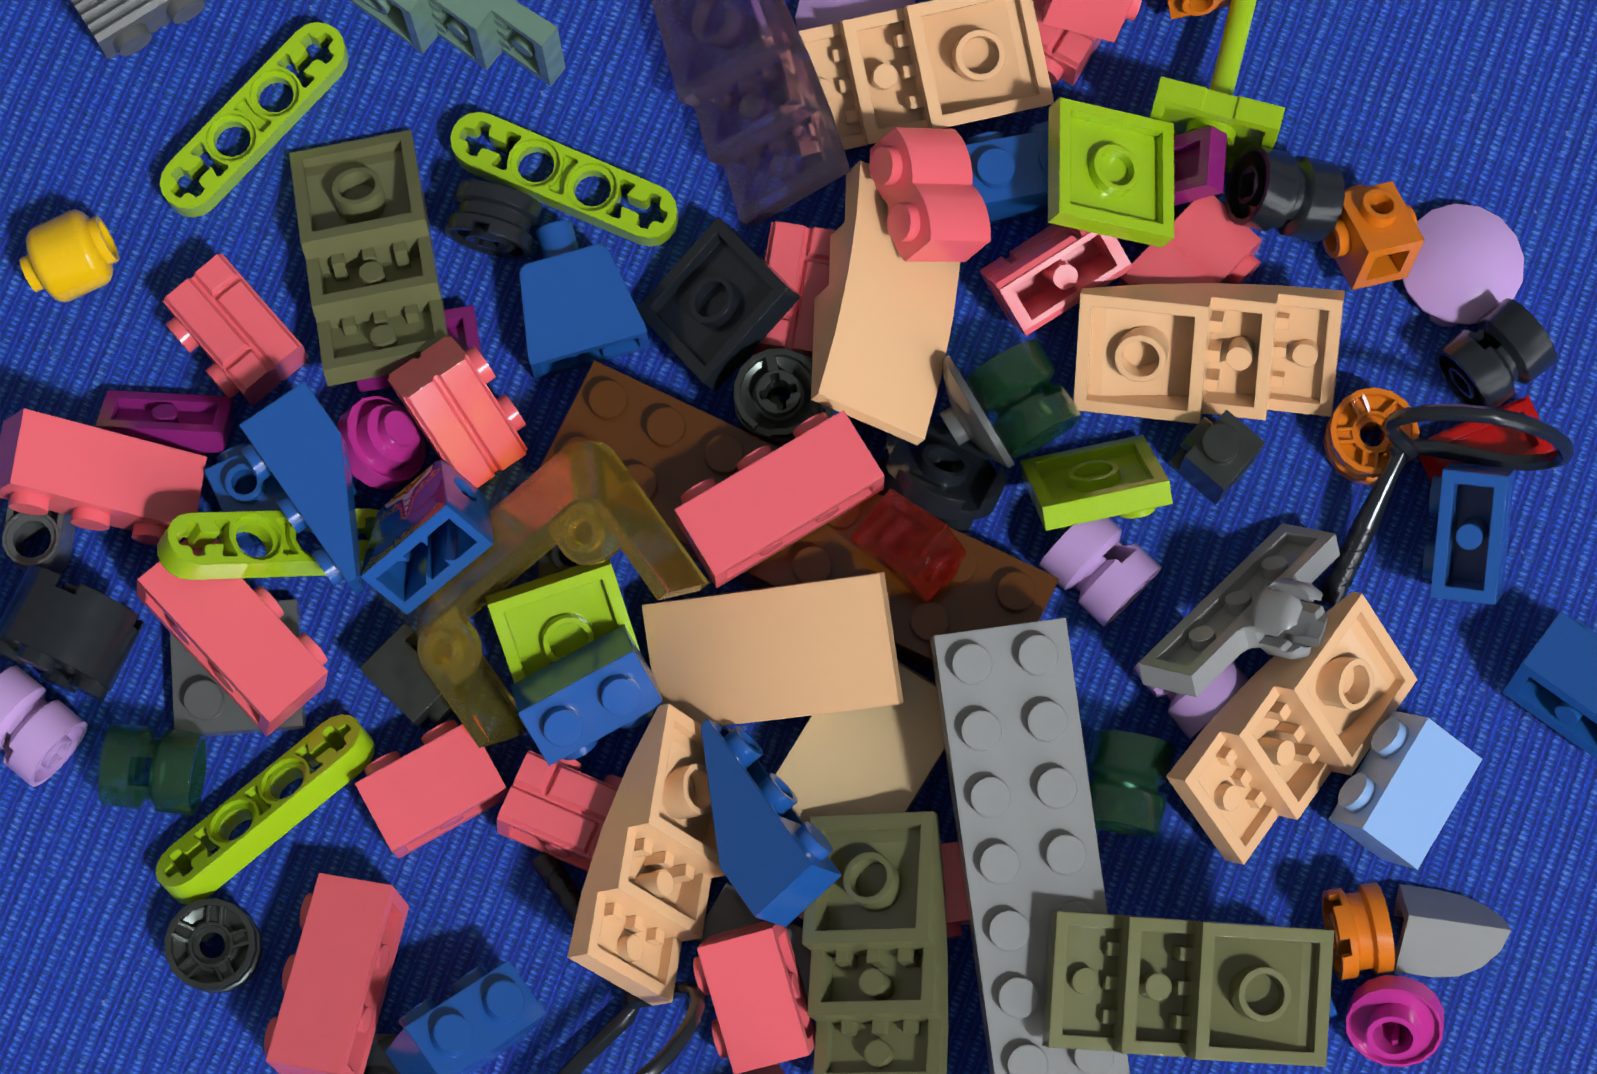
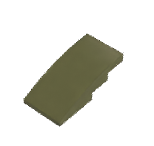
M412 130L289 153L300 242L306 260L311 305L317 323L322 368L327 386L389 375L411 359L421 357V352L443 337H449Z
M934 811L810 816V823L816 826L832 845L833 851L828 856L842 874L837 881L804 910L802 944L811 950L807 1015L816 1021L813 1074H947L948 948L945 887L938 814Z
M1051 910L1042 1046L1048 1048L1115 1051L1121 1054L1188 1057L1195 1060L1326 1067L1334 930Z

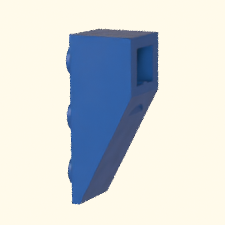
M304 381L239 425L250 441L249 444L240 450L261 481L274 475L286 495L277 500L276 503L296 532L300 533L309 527L322 547L312 553V555L331 583L335 586L345 579L353 592L358 594L364 590L363 579L360 577L362 567L349 447Z
M707 719L701 724L720 868L754 917L786 927L842 876L828 856L833 851L832 845L816 826L808 821L804 823L794 810L793 806L798 802L797 797L780 777L773 773L768 774L758 759L763 755V751L756 740L740 726L730 729Z

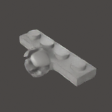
M1282 523L1138 662L1143 685L1172 691L1180 695L1198 697L1241 653L1248 649L1262 648L1269 655L1286 659H1301L1310 655L1311 648L1318 647L1321 643L1328 619L1322 605L1309 603L1314 600L1321 601L1323 596L1322 592L1311 583L1340 555L1336 534Z

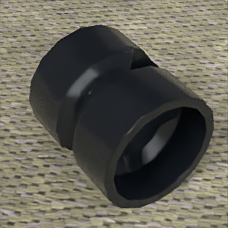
M1250 145L1242 150L1229 172L1225 189L1226 211L1229 219L1235 225L1262 231H1268L1274 227L1280 235L1310 242H1319L1325 239L1335 228L1341 215L1345 198V181L1342 171L1335 163L1306 156L1293 157L1289 152L1260 145Z
M1509 298L1504 299L1477 320L1476 333L1464 329L1434 353L1435 362L1441 375L1464 404L1497 408L1514 395L1515 382L1528 385L1557 362L1555 348L1544 328L1523 305Z

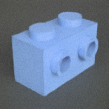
M1393 711L1388 720L1383 722L1375 731L1371 740V749L1356 774L1350 777L1341 788L1338 804L1328 820L1383 861L1418 870L1477 770L1482 758L1430 718Z

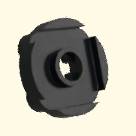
M937 421L929 422L925 439L918 445L888 433L877 461L879 468L885 476L884 488L880 491L883 496L901 504L907 503L919 511L936 517L940 523L957 531L970 529L975 519L986 517L995 509L1006 485L1007 478L1003 466H1001L997 473L995 468L988 462L990 457L975 443L968 440L959 446L947 425Z

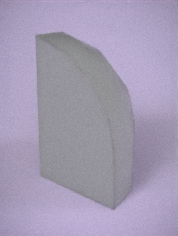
M1399 884L1394 916L1404 918L1398 946H1394V972L1426 977H1459L1482 968L1502 950L1511 932V928L1499 914L1486 905L1465 896L1437 889Z

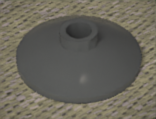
M950 355L943 358V377L950 407L940 412L942 419L959 446L971 440L996 462L1007 468L1012 467L1015 463Z

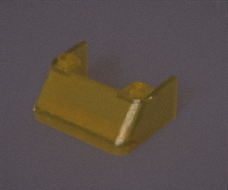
M588 440L574 442L565 446L490 510L494 544L417 607V650L420 663L479 748L526 735L529 731L517 712L514 698L483 656L480 637L469 621V618L487 604L485 596L505 589L555 545H558L567 558L580 565H594L605 562L621 549L657 600L697 592L709 584L611 447L603 442Z

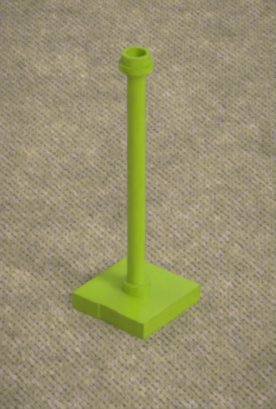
M1231 0L1209 89L1161 76L1149 117L1174 123V136L1210 125L1226 133L1225 172L1227 173L1230 172L1235 159L1242 150L1250 145L1274 148L1285 107L1242 96H1234L1257 0Z

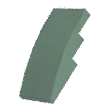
M348 0L422 54L426 52L439 36L485 70H488L501 52H503L550 87L566 69L558 27L515 0Z

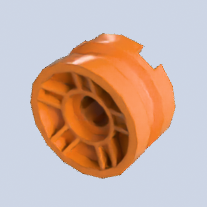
M1376 387L1357 390L1344 398L1328 421L1323 439L1326 457L1335 471L1351 482L1364 485L1375 484L1389 457L1386 447L1389 443H1392L1382 430V422L1392 412L1410 407L1408 402L1393 391ZM1418 422L1399 426L1411 439L1419 438ZM1378 427L1382 431L1379 437L1380 445L1372 447L1363 443L1360 437V430L1373 431Z
M1378 883L1361 884L1356 892L1346 894L1342 888L1323 891L1324 929L1334 930L1332 966L1339 981L1357 978L1362 970L1371 969L1374 975L1393 972L1395 949L1392 927L1386 901Z

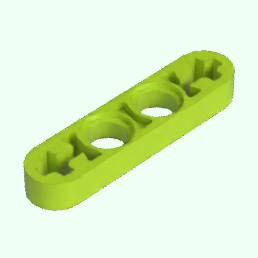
M314 22L306 24L297 30L174 156L162 171L160 179L162 194L173 211L182 216L193 218L205 215L211 211L343 75L348 65L349 56L344 39L336 28L327 23ZM330 43L328 49L332 57L331 61L326 64L319 59L313 61L303 71L307 81L310 83L304 88L296 75L286 69L289 64H293L299 73L310 61L306 50L308 46L314 44L322 48ZM282 83L291 87L294 93L293 101L283 111L268 112L260 106V95L270 84ZM239 127L245 129L250 134L251 140L247 150L241 155L234 157L219 153L216 145L220 134L228 128ZM207 152L214 164L224 170V173L218 177L212 167H210L199 180L204 189L202 194L195 197L188 192L179 198L182 190L177 183L178 180L184 175L191 180L198 178L207 168L200 156Z
M469 113L460 118L452 129L450 140L454 157L459 165L469 173L493 183L521 191L542 204L639 245L648 247L661 245L668 241L677 229L678 213L676 201L669 191L657 184L488 113ZM482 131H488L491 144L495 148L507 153L509 142H517L509 152L506 170L499 169L503 163L500 154L482 148L477 156L470 155L469 144L465 140L467 136L478 138ZM536 152L546 154L554 162L553 172L547 179L541 182H530L520 175L518 171L519 165L525 156ZM596 176L608 182L611 187L610 196L601 205L586 206L576 198V187L583 179ZM622 189L631 190L627 195L628 203L639 209L647 210L652 202L660 204V214L665 221L663 223L653 221L648 229L641 228L639 215L635 211L623 206L621 208V217L619 219L612 217L620 206Z
M355 509L358 536L361 533H365L367 540H359L361 567L375 519L379 512L376 509ZM282 510L181 514L171 521L157 544V556L161 565L170 574L180 579L211 580L327 576L314 556L299 546L296 539V530ZM307 527L306 529L303 530V531L312 532L309 527ZM246 532L257 536L266 548V556L254 557L244 553L236 541V534ZM219 536L218 544H213L215 539ZM182 537L188 539L190 546L180 545L179 541ZM191 547L203 549L200 552V554L196 556L193 555Z
M341 714L321 723L172 844L162 854L157 863L155 874L158 882L180 904L189 905L197 900L209 897L361 773L374 755L375 744L372 737L358 720L351 715ZM319 764L321 767L314 771L313 768ZM303 778L301 786L287 798L279 799L282 790L289 783ZM252 819L251 826L243 835L229 841L231 832L239 824ZM217 848L218 851L212 854L211 851Z

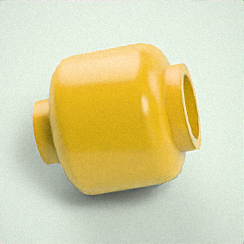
M73 209L30 229L26 236L28 255L21 257L19 262L26 280L35 292L45 289L55 300L66 303L109 283L113 275V264L118 262L120 258L115 242L102 219L97 215L89 218L85 213Z

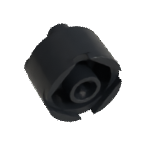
M28 565L0 619V657L20 666L27 663L42 670L40 678L73 694L79 691L96 700L104 701L107 693L111 692L145 622L139 620V615L86 585L80 583L77 587L63 582L62 586L59 587L56 584L61 574L39 566Z

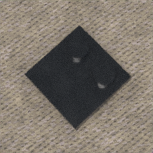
M718 217L637 309L643 320L700 381L716 392L801 297L732 226Z

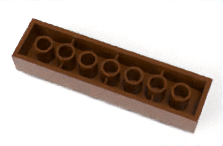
M594 360L537 474L543 490L583 509H604L605 519L701 564L676 522L674 509L683 505L680 497L687 490L706 479L714 478L718 484L739 472L736 464L754 450L765 445H770L773 451L780 447ZM878 493L733 578V580L755 589L884 572L897 657L934 674L930 637L1041 621L1059 578Z

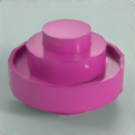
M372 396L362 398L340 416L336 427L349 447L351 473L354 477L369 487L389 490L399 488L421 470L426 458L425 439L407 409L392 399Z
M1384 975L1370 979L1354 991L1348 1003L1346 1033L1353 1047L1367 1059L1384 1066L1406 1067L1421 1063L1436 1052L1443 1038L1444 1008L1437 995L1423 983L1406 976Z

